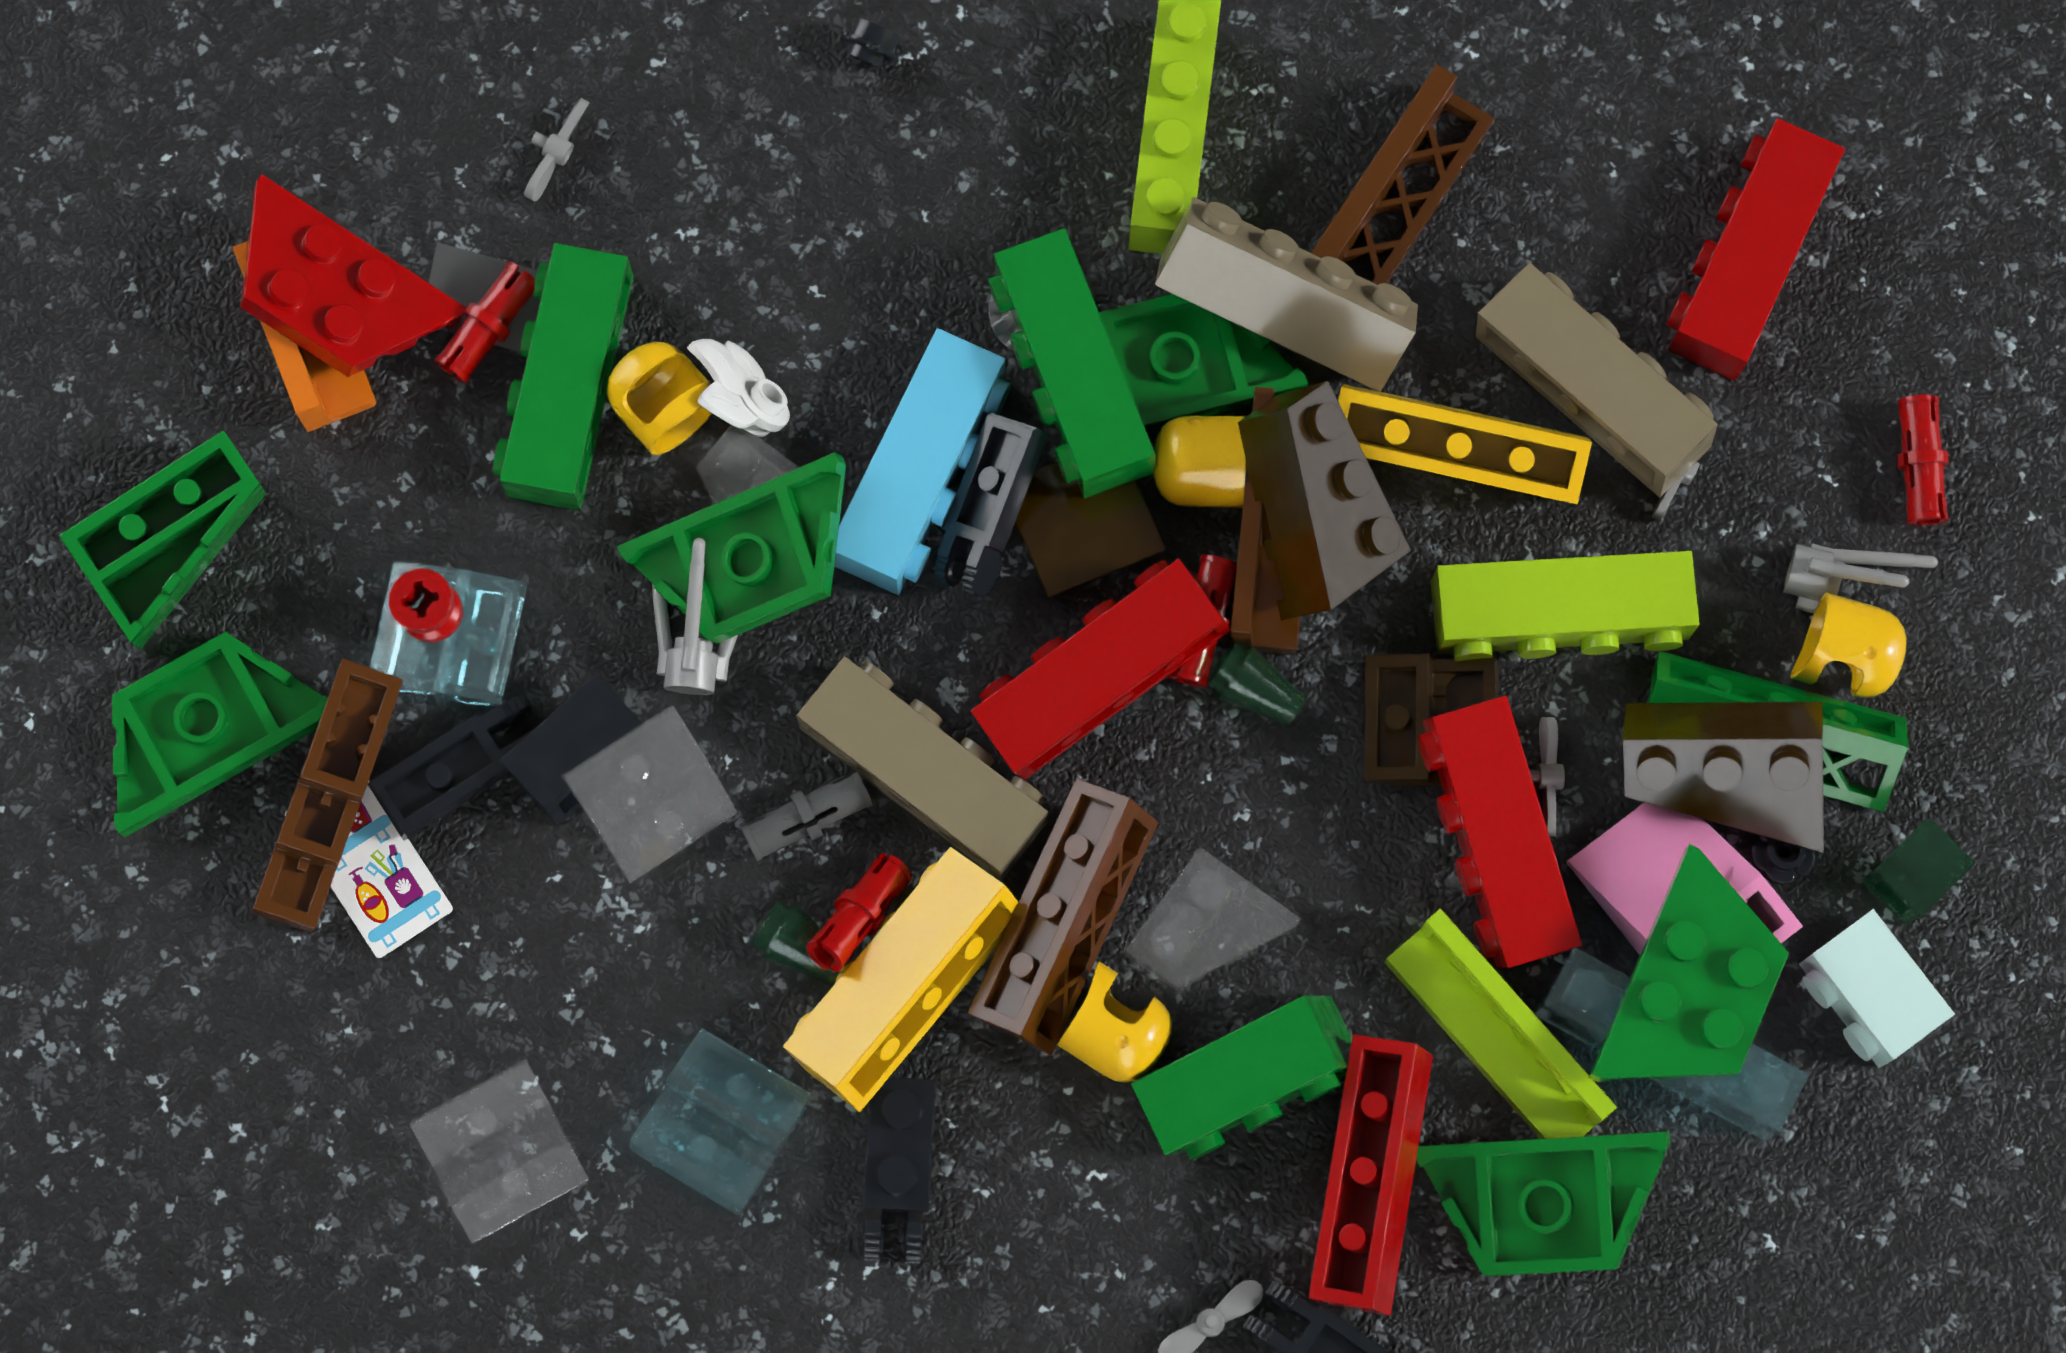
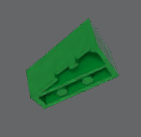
M223 430L61 533L59 537L129 641L141 650L267 493Z
M1304 995L1131 1083L1164 1154L1172 1155L1185 1151L1189 1160H1193L1224 1145L1222 1133L1241 1124H1244L1247 1132L1254 1130L1282 1116L1283 1114L1279 1106L1300 1096L1303 1097L1306 1103L1341 1086L1338 1078L1346 1075L1352 1037L1332 996Z

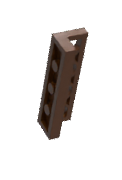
M1438 64L1435 65L1312 250V254L1320 258L1325 256L1334 257L1344 263L1368 258L1373 279L1372 283L1377 285L1381 283L1388 284L1493 124L1494 117L1453 93L1458 76ZM1444 109L1474 127L1464 142L1439 147L1434 124ZM1426 138L1429 149L1417 151ZM1454 157L1445 170L1442 159ZM1432 161L1437 179V184L1433 190L1406 195L1401 175L1406 166ZM1394 186L1397 198L1384 200ZM1422 205L1414 219H1412L1410 207ZM1400 210L1405 232L1400 240L1374 245L1369 226L1375 214ZM1362 234L1365 247L1352 249ZM1390 254L1380 269L1377 256Z
M1255 387L1252 412L1275 397L1274 388ZM1247 467L1231 624L1233 647L1235 651L1297 656L1301 616L1285 620L1280 618L1277 600L1285 599L1277 561L1276 559L1268 561L1264 541L1272 539L1264 501L1255 502Z
M1076 778L967 1012L969 1015L983 1023L1015 1035L1034 1049L1052 1056L1159 823L1131 798Z

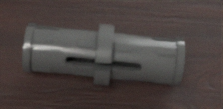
M853 769L848 774L805 795L802 790H798L789 795L791 798L790 802L747 823L743 822L739 826L756 861L759 862L763 860V857L802 838L809 836L810 840L813 841L823 836L821 829L864 808L868 809L873 804L856 769Z

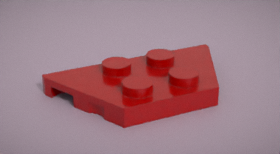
M263 174L259 177L252 197L253 211L247 242V265L242 286L240 308L347 377L373 366L375 361L381 356L396 355L415 346L419 338L444 326L449 330L459 324L464 316L465 306Z

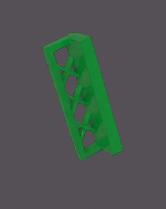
M1658 651L1651 672V689L1647 703L1822 702L1823 796L1882 812L1885 811L1908 749L1907 722L1905 717ZM1830 750L1836 751V752H1838V753L1832 755V753L1830 752ZM1860 758L1884 764L1875 789L1848 782L1841 767ZM1830 772L1832 777L1826 776L1825 774Z

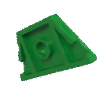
M1175 294L1099 312L1146 432L1162 428L1168 421L1181 416H1211L1253 405L1255 387L1274 388L1276 397L1279 394L1308 386L1305 374L1298 367L1294 370L1271 345V340Z
M835 452L618 545L619 554L655 585L654 589L671 605L676 606L686 615L692 545L696 538H702L705 541V566L699 632L708 641L716 644L831 596L846 471L844 458Z
M226 631L112 694V725L116 729V745L113 748V775L117 777V813H114V826L118 833L124 838L312 733L317 729L328 697L317 693L294 678L288 671L255 653L249 646Z
M1689 844L1683 852L1588 1077L1597 1082L1637 1078L1663 1080L1692 1076L1718 1078L1735 1077L1740 1074L1789 952L1698 847Z
M1670 1132L1418 1146L1416 1161L1429 1176L1442 1199V1206L1453 1225L1459 1228L1468 1244L1467 1249L1483 1276L1616 1270L1621 1265L1670 1145L1671 1138Z

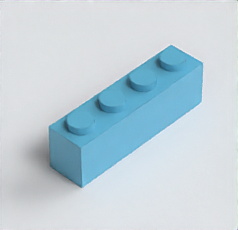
M939 328L936 329L839 525L834 567L898 596L907 579L915 583L917 582L931 552V548L925 546L924 543L934 524L941 527L945 525L957 494L951 488L960 470H966L979 437L978 433L986 416L990 413L999 415L1009 395L1012 383L1005 380L1006 358Z

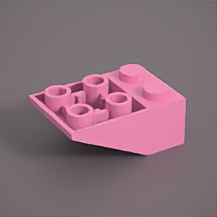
M1644 802L1566 862L1639 955L1648 938L1683 852L1689 844L1698 847L1780 943H1783L1803 927L1763 875L1704 819Z

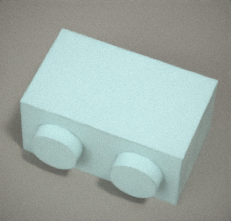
M1874 909L1799 963L1806 973L1803 977V983L1810 995L1823 1008L1827 1009L1831 1006L1847 1026L1843 1030V1034L1850 1047L1863 1060L1869 1061L1872 1059L1878 1068L1896 1059L1955 1015Z

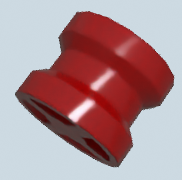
M416 568L405 572L394 582L389 592L388 605L393 618L412 638L423 643H436L447 639L457 630L462 620L463 605L460 596L440 573L433 570ZM421 594H423L424 600L420 602L419 606L411 608L412 605H416L417 601L421 598Z

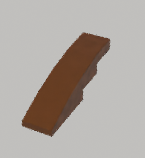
M342 658L251 913L314 933L404 679Z

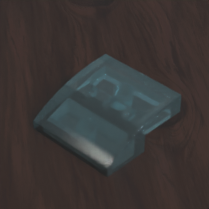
M394 561L370 668L404 679L400 692L431 694L446 702L487 706L502 704L527 584L514 579L462 569ZM416 568L430 569L440 573L460 596L463 605V616L457 630L447 639L436 643H423L412 638L393 618L388 605L389 592L394 582L405 572ZM421 594V598L417 601L416 605H412L411 608L419 606L420 602L424 600L423 594Z
M701 1028L668 1076L665 1089L631 1137L628 1149L737 1216H740L811 1100L812 1094Z

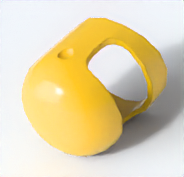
M653 341L638 346L617 363L609 377L607 396L612 409L652 455H661L682 444L712 415L710 411L698 403L700 395L711 383L682 351L669 343Z
M1181 416L1168 421L1158 433L1154 445L1156 457L1153 475L1160 494L1168 502L1177 506L1242 508L1247 463L1238 422L1246 416Z
M1826 592L1820 599L1813 614L1801 652L1791 671L1790 678L1814 684L1827 663L1840 661L1849 666L1852 672L1850 690L1852 696L1871 698L1880 695L1893 685L1902 668L1906 653L1905 629L1899 619L1887 610Z
M1099 961L1096 965L1087 997L1057 1045L1114 1081L1124 1083L1136 1081L1145 1076L1155 1066L1166 1049L1172 1033L1170 1013L1164 1004L1155 997L1141 1011L1132 1010L1117 1001L1112 996L1110 987L1118 973Z

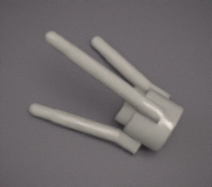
M696 538L693 541L684 637L675 638L674 648L672 647L667 600L654 589L655 585L652 583L659 649L657 675L665 676L663 686L665 690L690 695H712L715 690V681H727L729 659L738 637L737 635L720 642L717 653H712L713 642L698 638L705 566V541L702 538Z
M1813 543L1811 547L1796 544L1785 580L1784 593L1798 596L1795 609L1814 614L1820 599L1826 592L1834 595L1838 594L1842 578L1901 588L1909 584V578L1905 575L1848 564L1935 568L1938 560L1936 557L1929 555L1833 549Z

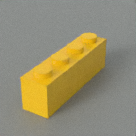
M1348 384L1341 386L1338 402L1366 458L1578 504L1592 445L1589 437Z
M950 846L938 862L930 865L924 871L918 886L897 911L885 918L876 936L855 961L850 962L840 971L834 986L813 1011L808 1012L798 1021L792 1036L782 1047L809 1074L858 1112H861L999 946L1019 902L1002 882Z

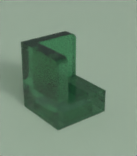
M1926 819L1861 881L1908 926L1923 916L1976 862L1933 820Z

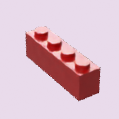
M1779 118L1776 119L1767 138L1755 133L1740 165V168L1750 172L1742 190L1733 186L1730 187L1715 220L1726 224L1718 243L1709 239L1705 240L1690 272L1701 277L1693 296L1681 292L1667 321L1666 326L1676 330L1668 351L1729 379L1737 380L1753 352L1846 148Z
M1179 558L1170 565L1166 561H1160L1149 567L1135 580L1134 584L1137 587L1135 591L1118 603L1114 599L1102 602L1083 618L1082 621L1085 624L1083 629L1066 641L1061 636L1050 640L1031 656V660L1034 663L1031 667L1014 679L1010 674L998 678L980 693L979 697L982 702L970 711L1016 775L1025 780L1231 631L1230 626Z
M1507 695L1422 720L1426 733L1418 735L1419 749L1429 772L1437 770L1444 795L1436 798L1437 808L1446 833L1456 832L1463 857L1455 860L1456 871L1465 895L1467 897L1475 895L1482 920L1474 922V930L1484 958L1493 957L1496 967L1511 968L1582 946Z
M1353 1034L1309 1299L1328 1306L1391 1316L1433 1055L1416 1043Z

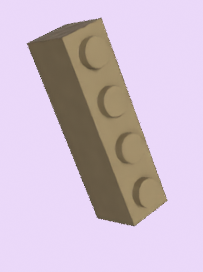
M1193 197L1160 257L1155 280L1156 286L1379 392L1383 389L1416 333L1418 304L1412 302L1404 291L1387 283L1374 284L1356 275L1349 265L1337 258L1330 256L1320 258L1301 249L1290 236L1274 229L1264 231L1243 221L1236 211L1222 203L1210 202L1207 204Z
M1529 262L1478 312L1475 337L1659 498L1711 448L1718 424L1713 420L1714 416L1710 408L1692 393L1684 395L1668 382L1665 371L1650 355L1644 352L1636 354L1620 340V335L1615 326L1606 317L1597 312L1589 314L1575 302L1570 288L1557 275L1551 272H1547L1544 275Z
M844 656L796 715L799 729L852 770L856 769L861 777L965 857L1001 882L1046 826L1048 811L1041 806L1045 801L1044 796L1024 779L1015 776L1009 782L990 767L994 762L993 757L971 739L964 737L958 743L940 729L944 723L942 718L926 704L913 699L908 705L892 693L890 688L894 683L879 668L866 660L858 667Z

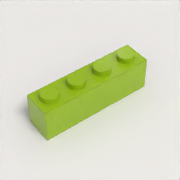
M1159 0L1128 250L1163 254L1192 198H1197L1221 0Z
M1692 551L1438 565L1431 579L1437 655L1454 654L1455 661L1492 658L1493 651L1517 650L1519 658L1536 659L1556 654V648L1581 646L1582 654L1602 655L1618 651L1619 644L1644 643V649L1647 651H1667L1682 647V640H1689L1700 625Z

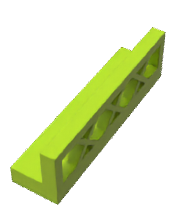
M1441 908L1425 921L1418 932L1384 961L1388 968L1539 1139L1583 1137L1617 1108L1592 1079L1588 1078L1589 1075Z

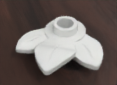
M713 339L692 341L687 347L705 366L715 381L705 389L698 399V403L727 423L738 428H744L749 433L760 437L766 436L770 432L780 431L789 422L790 412L785 393L777 384L766 379L759 364L746 350L730 341L723 345Z

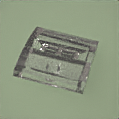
M672 705L562 775V778L592 822L595 832L628 883H632L738 813L702 750Z
M527 1059L410 1121L412 1131L441 1182L440 1187L472 1244L589 1180L582 1163Z

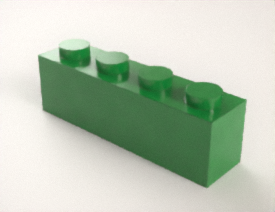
M1063 228L994 253L996 276L988 278V284L999 313L1003 314L1011 311L1018 332L1010 334V340L1021 369L1025 370L1033 367L1040 388L1033 390L1032 396L1044 427L1055 423L1063 445L1055 447L1054 452L1066 483L1077 480L1085 499L1153 474L1156 454L1066 229Z
M554 243L550 262H541L539 264L534 286V297L541 300L536 321L528 320L526 322L521 340V357L527 358L522 380H513L508 395L507 415L514 417L509 439L500 438L493 463V474L500 476L499 481L507 498L581 511L607 398V383L614 367L634 278L628 256Z

